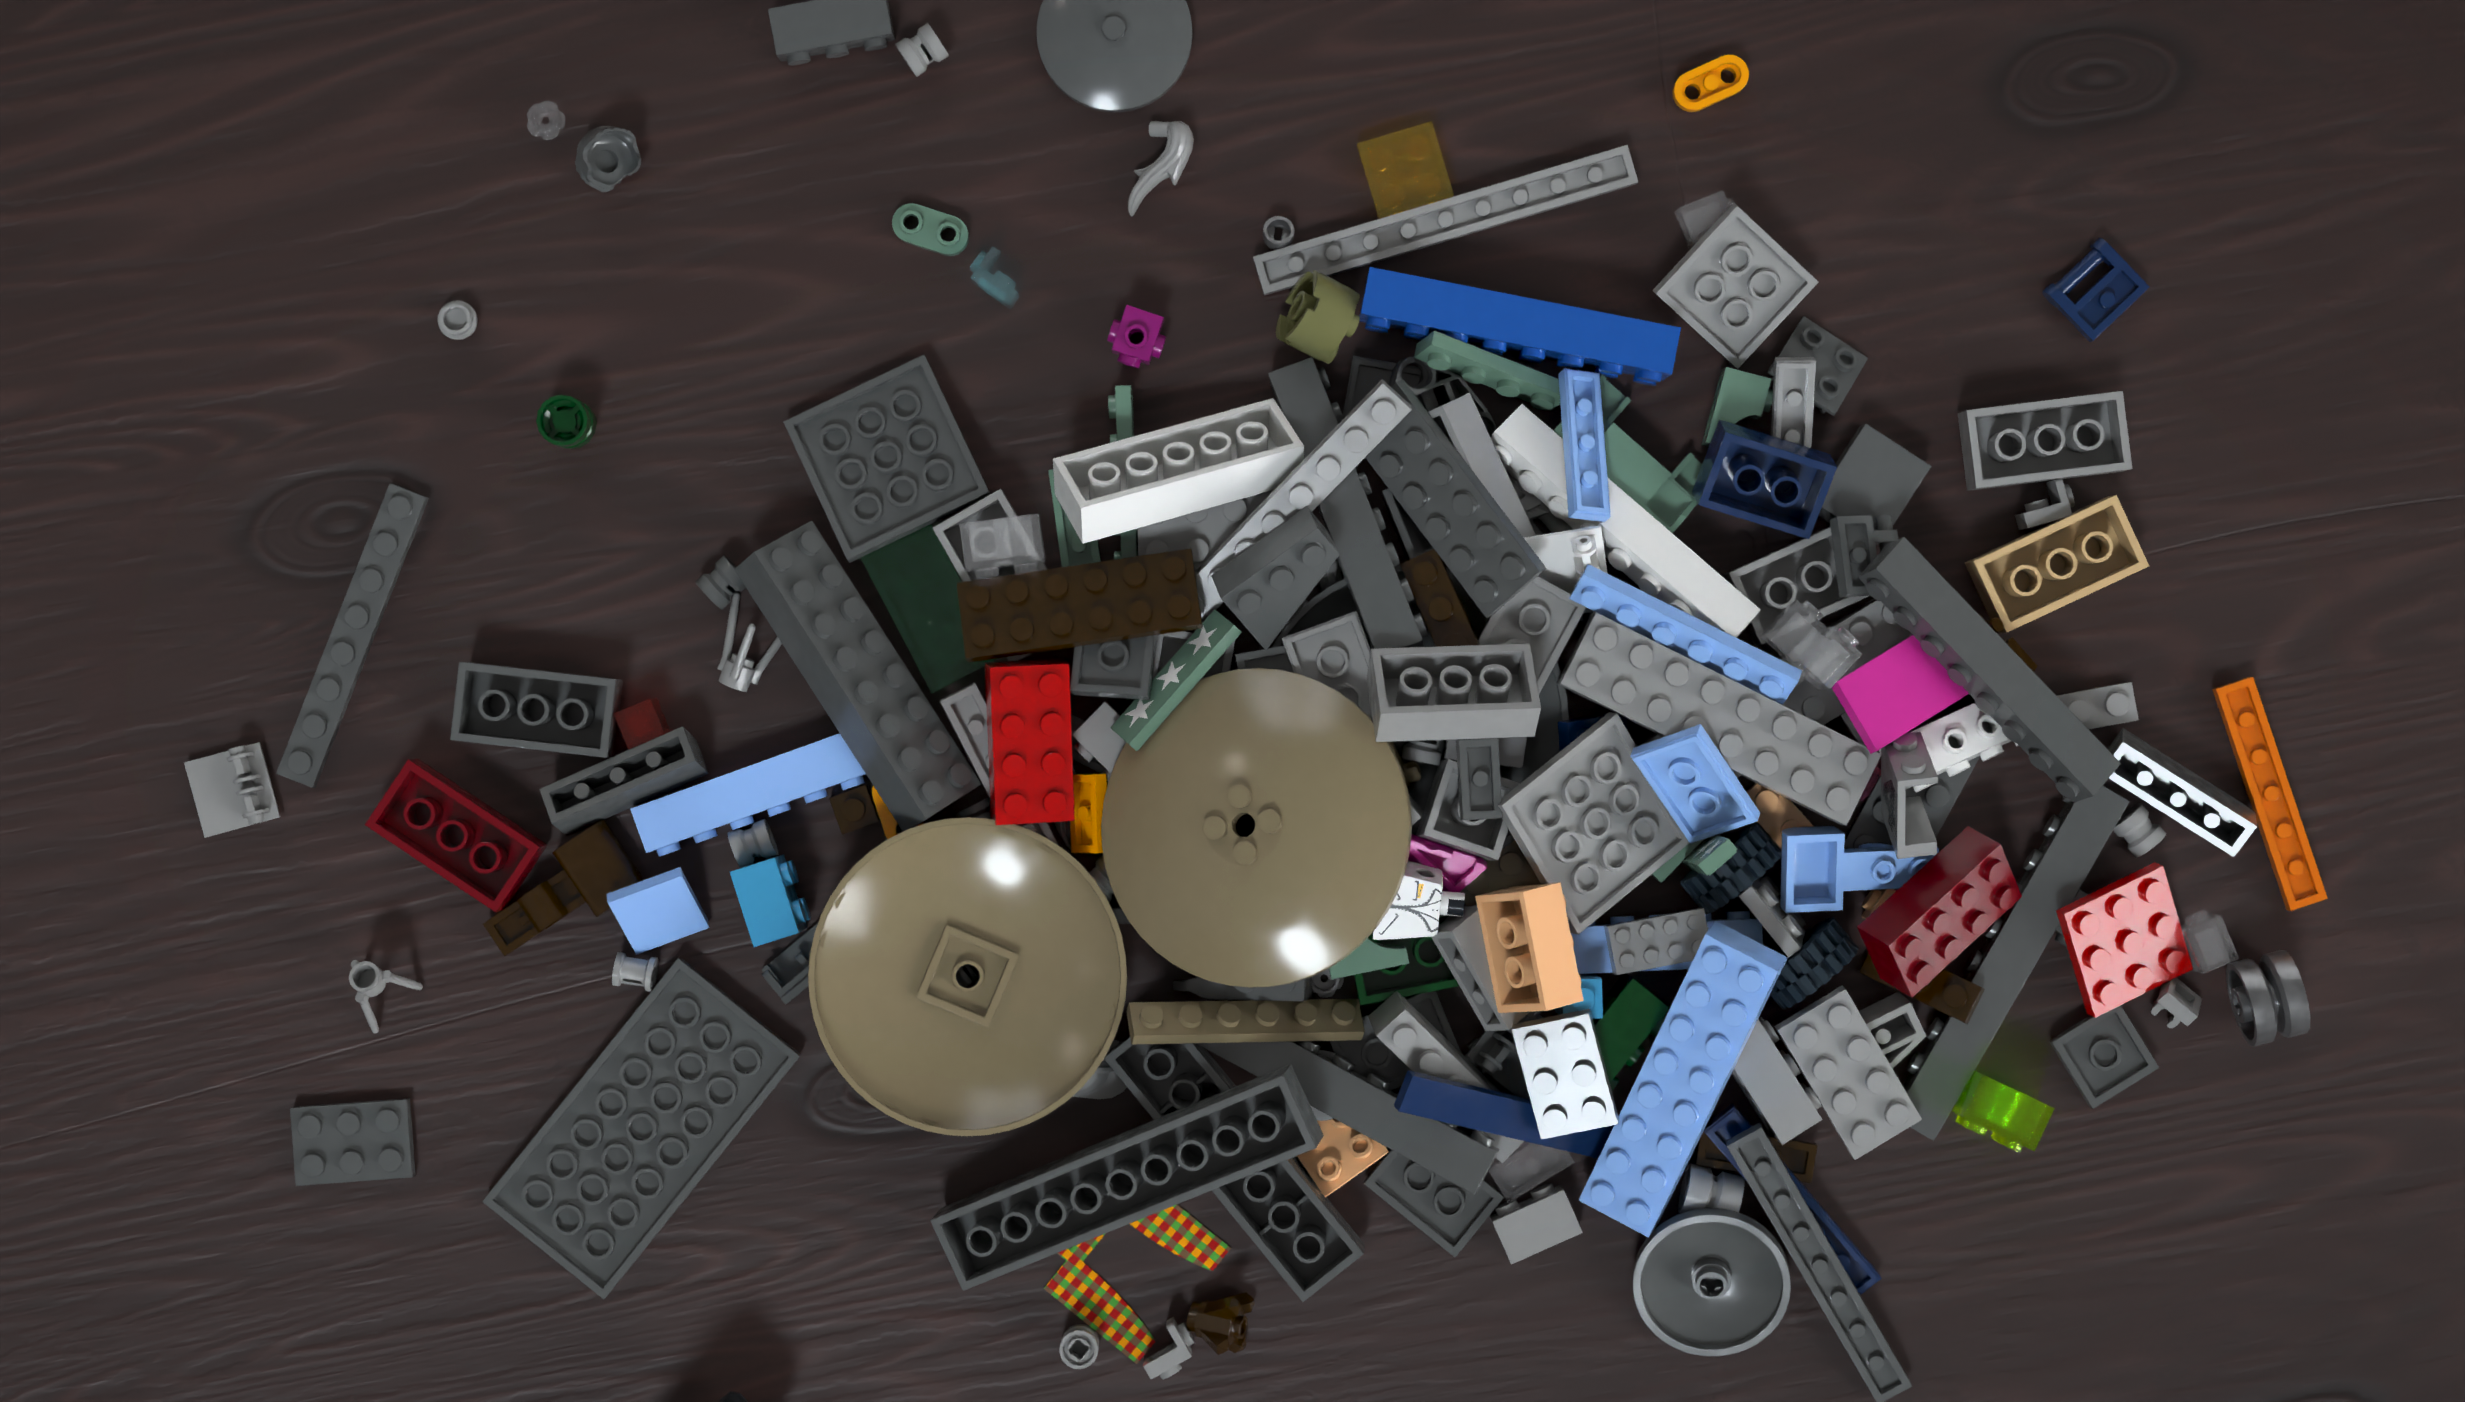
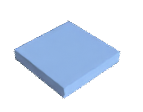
M681 867L606 894L608 905L636 955L709 928L708 918Z

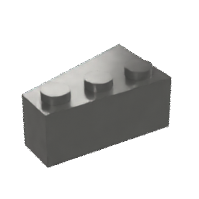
M1306 506L1211 577L1222 601L1260 645L1267 650L1340 554L1327 529Z

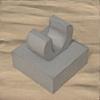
M2174 978L2161 985L2159 996L2153 1003L2151 1013L2155 1016L2160 1010L2167 1009L2172 1014L2168 1018L2167 1027L2174 1028L2180 1021L2188 1027L2199 1015L2202 998L2178 978Z

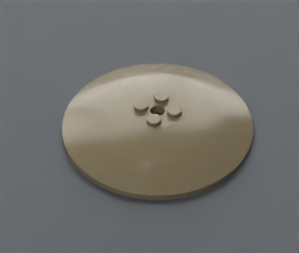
M1264 668L1238 669L1201 679L1138 751L1126 742L1114 765L1107 785L1101 821L1102 850L1109 882L1119 906L1138 934L1157 953L1190 974L1224 985L1250 988L1273 987L1310 978L1331 968L1363 944L1387 914L1399 891L1409 858L1412 834L1411 806L1401 766L1388 742H1376L1372 719L1353 701L1320 681L1297 673ZM1244 814L1251 815L1255 821V829L1247 837H1242L1236 829L1238 819Z
M950 818L928 822L907 829L887 839L859 860L840 881L830 896L814 933L809 958V998L819 1037L830 1059L851 1087L871 1105L906 1125L924 1131L952 1136L991 1135L1019 1128L1048 1115L1076 1094L1095 1073L1116 1036L1122 1018L1127 986L1126 954L1116 916L1106 896L1094 878L1066 850L1048 838L1015 824L995 825V820L986 818ZM966 964L975 966L979 971V981L970 988L960 986L956 980L957 970Z

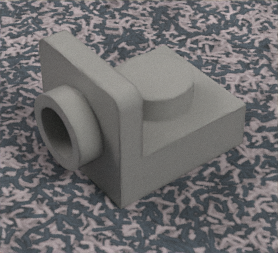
M2062 478L2046 482L2052 505L2049 506L2047 498L2025 504L2026 512L2015 515L2019 530L2072 515L2071 508L2075 505L2074 496L2068 484L2064 485Z

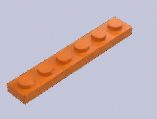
M2246 677L2212 689L2252 809L2256 812V821L2286 910L2293 911L2328 899L2254 678Z

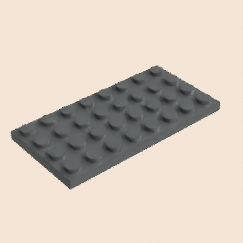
M679 957L482 1202L602 1299H605L802 1054Z

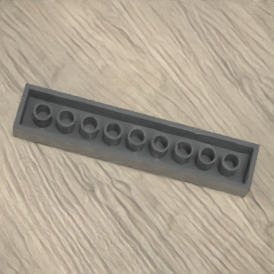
M1289 1064L946 1205L930 1221L962 1290L965 1291L1317 1148L1324 1135L1292 1065Z

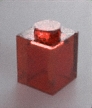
M648 699L614 713L628 750L671 732L657 699Z

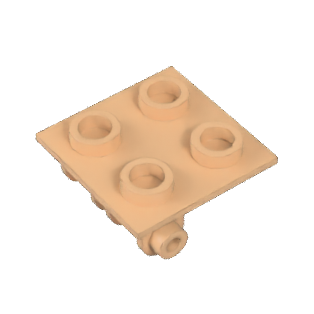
M1336 1119L1326 1121L1317 1120L1324 1135L1317 1148L1300 1154L1297 1157L1326 1198L1385 1156L1389 1151L1386 1146Z

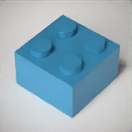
M784 854L730 872L753 947L800 933L808 928L806 921L811 919L808 905L804 897L798 899L794 884L799 882L798 874L793 861L786 862Z

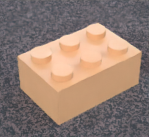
M1561 882L1513 886L1475 896L1498 1013L1548 1011L1584 1001L1581 977L1577 969L1573 948L1574 941L1570 933L1566 900L1562 892Z

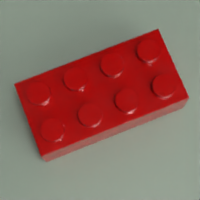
M1063 658L985 662L991 819L995 820V825L1075 821L1069 663Z

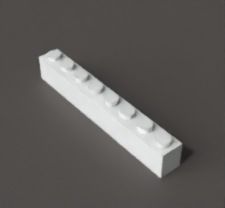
M1523 404L1494 431L1491 439L1505 470L1520 483L1525 491L1535 495L1549 508L1555 517L1562 519L1573 529L1601 525L1605 557L1614 568L1624 572L1632 579L1641 591L1736 638L1760 612V608L1609 478L1608 490L1611 517L1605 522L1569 518L1563 439Z

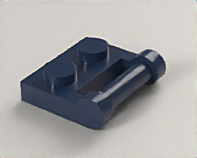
M2098 238L2091 244V251L2056 284L2050 283L2042 291L2044 297L2054 307L2058 308L2089 342L2094 341L2150 288L2102 238ZM2102 261L2105 262L2111 269L2082 297L2073 303L2066 295Z

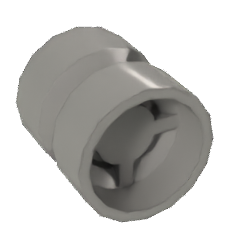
M1690 1163L1685 1171L1680 1189L1678 1212L1683 1213L1703 1208H1719L1739 1213L1745 1184L1743 1176L1724 1171L1718 1176H1714L1711 1168Z

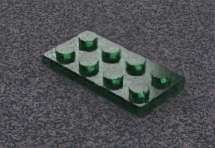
M932 524L861 557L931 694L985 667V662H994L1000 659L967 662L957 583L962 581L935 534Z

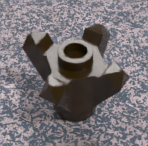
M1245 1292L1214 1301H1194L1187 1317V1330L1196 1333V1337L1202 1338L1218 1355L1228 1350L1233 1353L1242 1351L1246 1347L1245 1333L1248 1325V1318L1244 1314L1252 1312L1255 1304L1254 1298Z

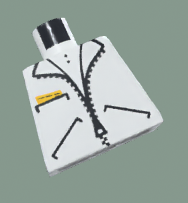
M1408 861L1399 891L1389 911L1373 931V940L1433 937L1437 935L1440 915L1463 917L1465 893L1442 891V870Z

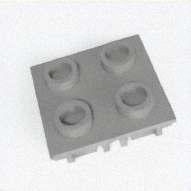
M260 742L234 747L225 752L184 763L204 838L281 817Z

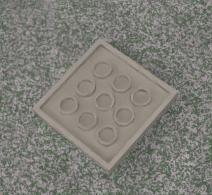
M1607 713L1502 798V802L1498 804L1502 811L1504 823L1540 883L1561 882L1562 892L1566 900L1570 933L1578 935L1689 844L1685 835L1630 757L1633 748L1637 746L1618 713Z

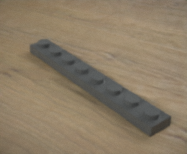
M389 483L276 774L308 787L316 788L429 500L428 497Z
M1758 1123L1726 1140L1725 1143L1876 1402H1884L1911 1388L1910 1379L1761 1124Z

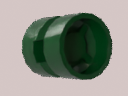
M566 395L553 396L543 402L538 410L536 419L538 431L545 440L567 449L580 448L590 442L595 434L597 424L595 414L587 404Z

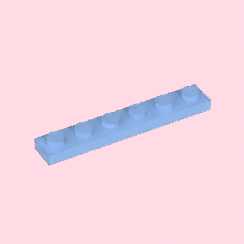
M1589 564L1586 566L1570 595V600L1782 705L1799 682L1802 670Z

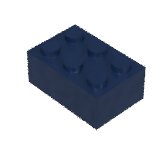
M1719 419L1692 493L1697 504L1810 539L1835 475L1837 465L1828 453Z

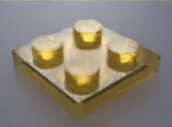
M1432 121L1357 143V150L1378 219L1454 197Z

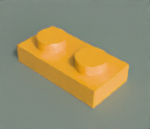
M1073 774L1075 821H1070L1071 853H1103L1101 821L1103 802L1107 789L1106 774Z

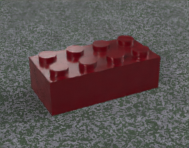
M420 759L407 760L365 823V826L494 912L502 911L507 907L548 846Z
M1967 826L1860 923L1857 928L1880 979L1913 998L2008 909L2012 908L2022 895L2001 844Z

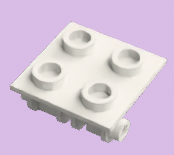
M1601 525L1524 538L1547 568L1538 577L1570 594L1588 564L1608 574Z

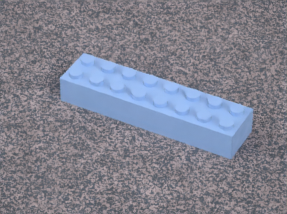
M1715 921L1699 946L1619 1114V1122L1617 1125H1614L1579 1201L1649 1238L1659 1223L1788 957Z

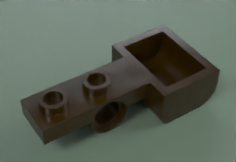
M605 820L597 822L552 852L564 870L533 888L509 907L483 923L504 956L509 955L585 903L590 907L596 918L611 910L606 894L645 880Z

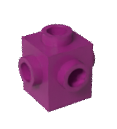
M1126 305L1121 321L1114 319L1107 339L1108 342L1113 343L1112 353L1119 355L1117 361L1139 369L1141 363L1150 365L1152 356L1159 359L1166 340V336L1160 334L1164 317ZM1134 334H1141L1144 337L1143 341L1139 344L1131 343L1130 338Z

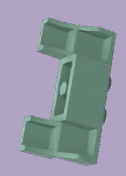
M1601 375L1600 385L1607 477L1673 533L1697 505L1692 490L1702 464L1690 452L1671 473L1613 422L1632 400L1625 397L1606 380L1605 376ZM1561 421L1553 431L1563 439Z

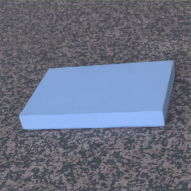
M1701 724L1633 748L1630 757L1690 844L1758 821L1760 811Z

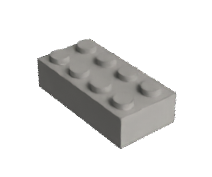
M1695 908L1604 926L1612 973L1620 975L1693 961L1708 931L1704 908Z

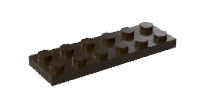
M1191 548L957 583L967 662L1203 628Z

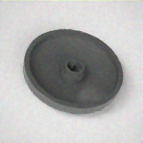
M1043 0L1037 19L1038 50L1045 70L1051 80L1065 95L1075 102L1098 111H1132L1147 106L1161 98L1175 85L1182 75L1189 60L1192 47V21L1186 0Z
M1695 1209L1666 1220L1653 1230L1649 1238L1645 1239L1634 1263L1633 1294L1641 1318L1648 1328L1662 1341L1678 1350L1694 1355L1726 1356L1755 1346L1778 1326L1786 1312L1790 1299L1791 1280L1789 1265L1777 1239L1754 1219L1727 1209Z

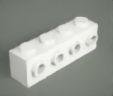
M1975 703L1911 731V733L1921 732L1936 774L1939 775L1946 771L1949 777L1970 768L1971 766L1968 761L1980 756L1984 762L2004 752L2002 745L2011 742L2003 734L2002 727L1989 714L1981 711ZM1933 784L1910 787H1913L1915 792H1919Z

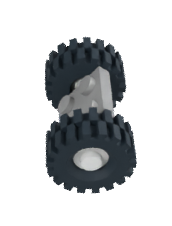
M1756 822L1729 838L1736 846L1737 853L1713 874L1707 876L1690 871L1684 876L1680 884L1698 907L1704 908L1706 915L1716 911L1719 907L1727 904L1729 900L1739 895L1741 900L1782 949L1779 953L1788 957L1770 993V996L1778 1006L1784 1010L1787 1007H1792L1796 1002H1801L1807 995L1813 994L1821 985H1825L1830 981L1832 976L1838 974L1843 969L1842 967L1852 960V957L1858 953L1859 948L1834 917L1827 918L1825 921L1816 924L1814 928L1805 931L1803 926L1806 923L1799 912L1785 913L1780 908L1778 896L1781 892L1769 876L1766 875L1763 878L1762 876L1766 870L1770 869L1780 859L1782 853Z

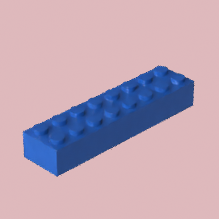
M1374 267L1369 268L1359 313V322L1366 323L1365 329L1374 332L1388 333L1390 328L1404 330L1403 336L1406 338L1422 340L1433 331H1437L1465 343L1481 345L1480 349L1498 356H1503V352H1506V350L1518 352V359L1523 361L1541 363L1542 360L1548 358L1557 360L1556 366L1563 369L1580 370V367L1584 365L1596 368L1595 372L1600 373V376L1618 378V375L1625 373L1634 375L1633 382L1656 386L1657 382H1661L1672 375L1681 327Z

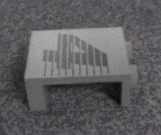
M1907 732L1881 748V814L1897 859L1937 855V841L1921 797L1906 798V787L1937 784L1938 776L1921 732Z

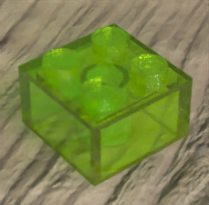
M1974 1071L1954 1105L1952 1112L1958 1115L1955 1122L1963 1125V1127L1982 1136H1985L1987 1130L1993 1132L1990 1137L1991 1139L2020 1153L2023 1146L2035 1151L2055 1108Z

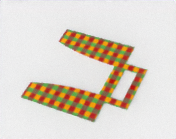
M1178 1204L1130 1223L1131 1226L1157 1244L1210 1271L1217 1267L1231 1249V1247ZM1105 1234L1073 1246L1071 1249L1068 1248L1058 1252L1057 1254L1066 1261L1043 1289L1133 1362L1138 1364L1156 1342L1120 1295L1083 1262Z

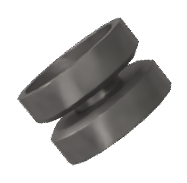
M2279 950L2263 954L2259 965L2248 958L2228 963L2226 983L2232 1011L2244 1039L2250 1046L2254 1047L2273 1042L2277 1031L2287 1038L2308 1033L2311 1017L2305 987L2299 970L2287 951Z

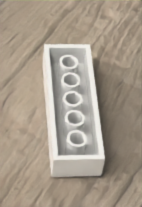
M1274 398L1054 458L1055 496L1081 542L1084 544L1275 490L1304 460V445Z

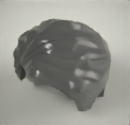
M599 126L588 131L578 144L575 160L576 171L580 174L581 179L587 185L600 192H609L623 178L636 173L641 165V157L634 134L629 130L614 126Z

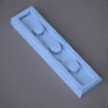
M1564 368L1558 374L1568 517L1605 522L1611 516L1600 373Z

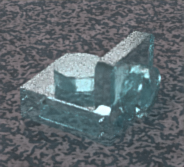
M992 247L988 254L982 250L969 269L974 272L971 276V281L1011 310L1019 298L1018 292L1014 290L1017 283L999 270H997L995 275L990 273L1001 256L999 250Z

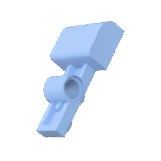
M1834 826L1783 829L1780 908L1785 913L1843 910V891L1899 889L1935 855L1897 859L1893 846L1883 843H1866L1859 845V848L1844 849L1845 833Z

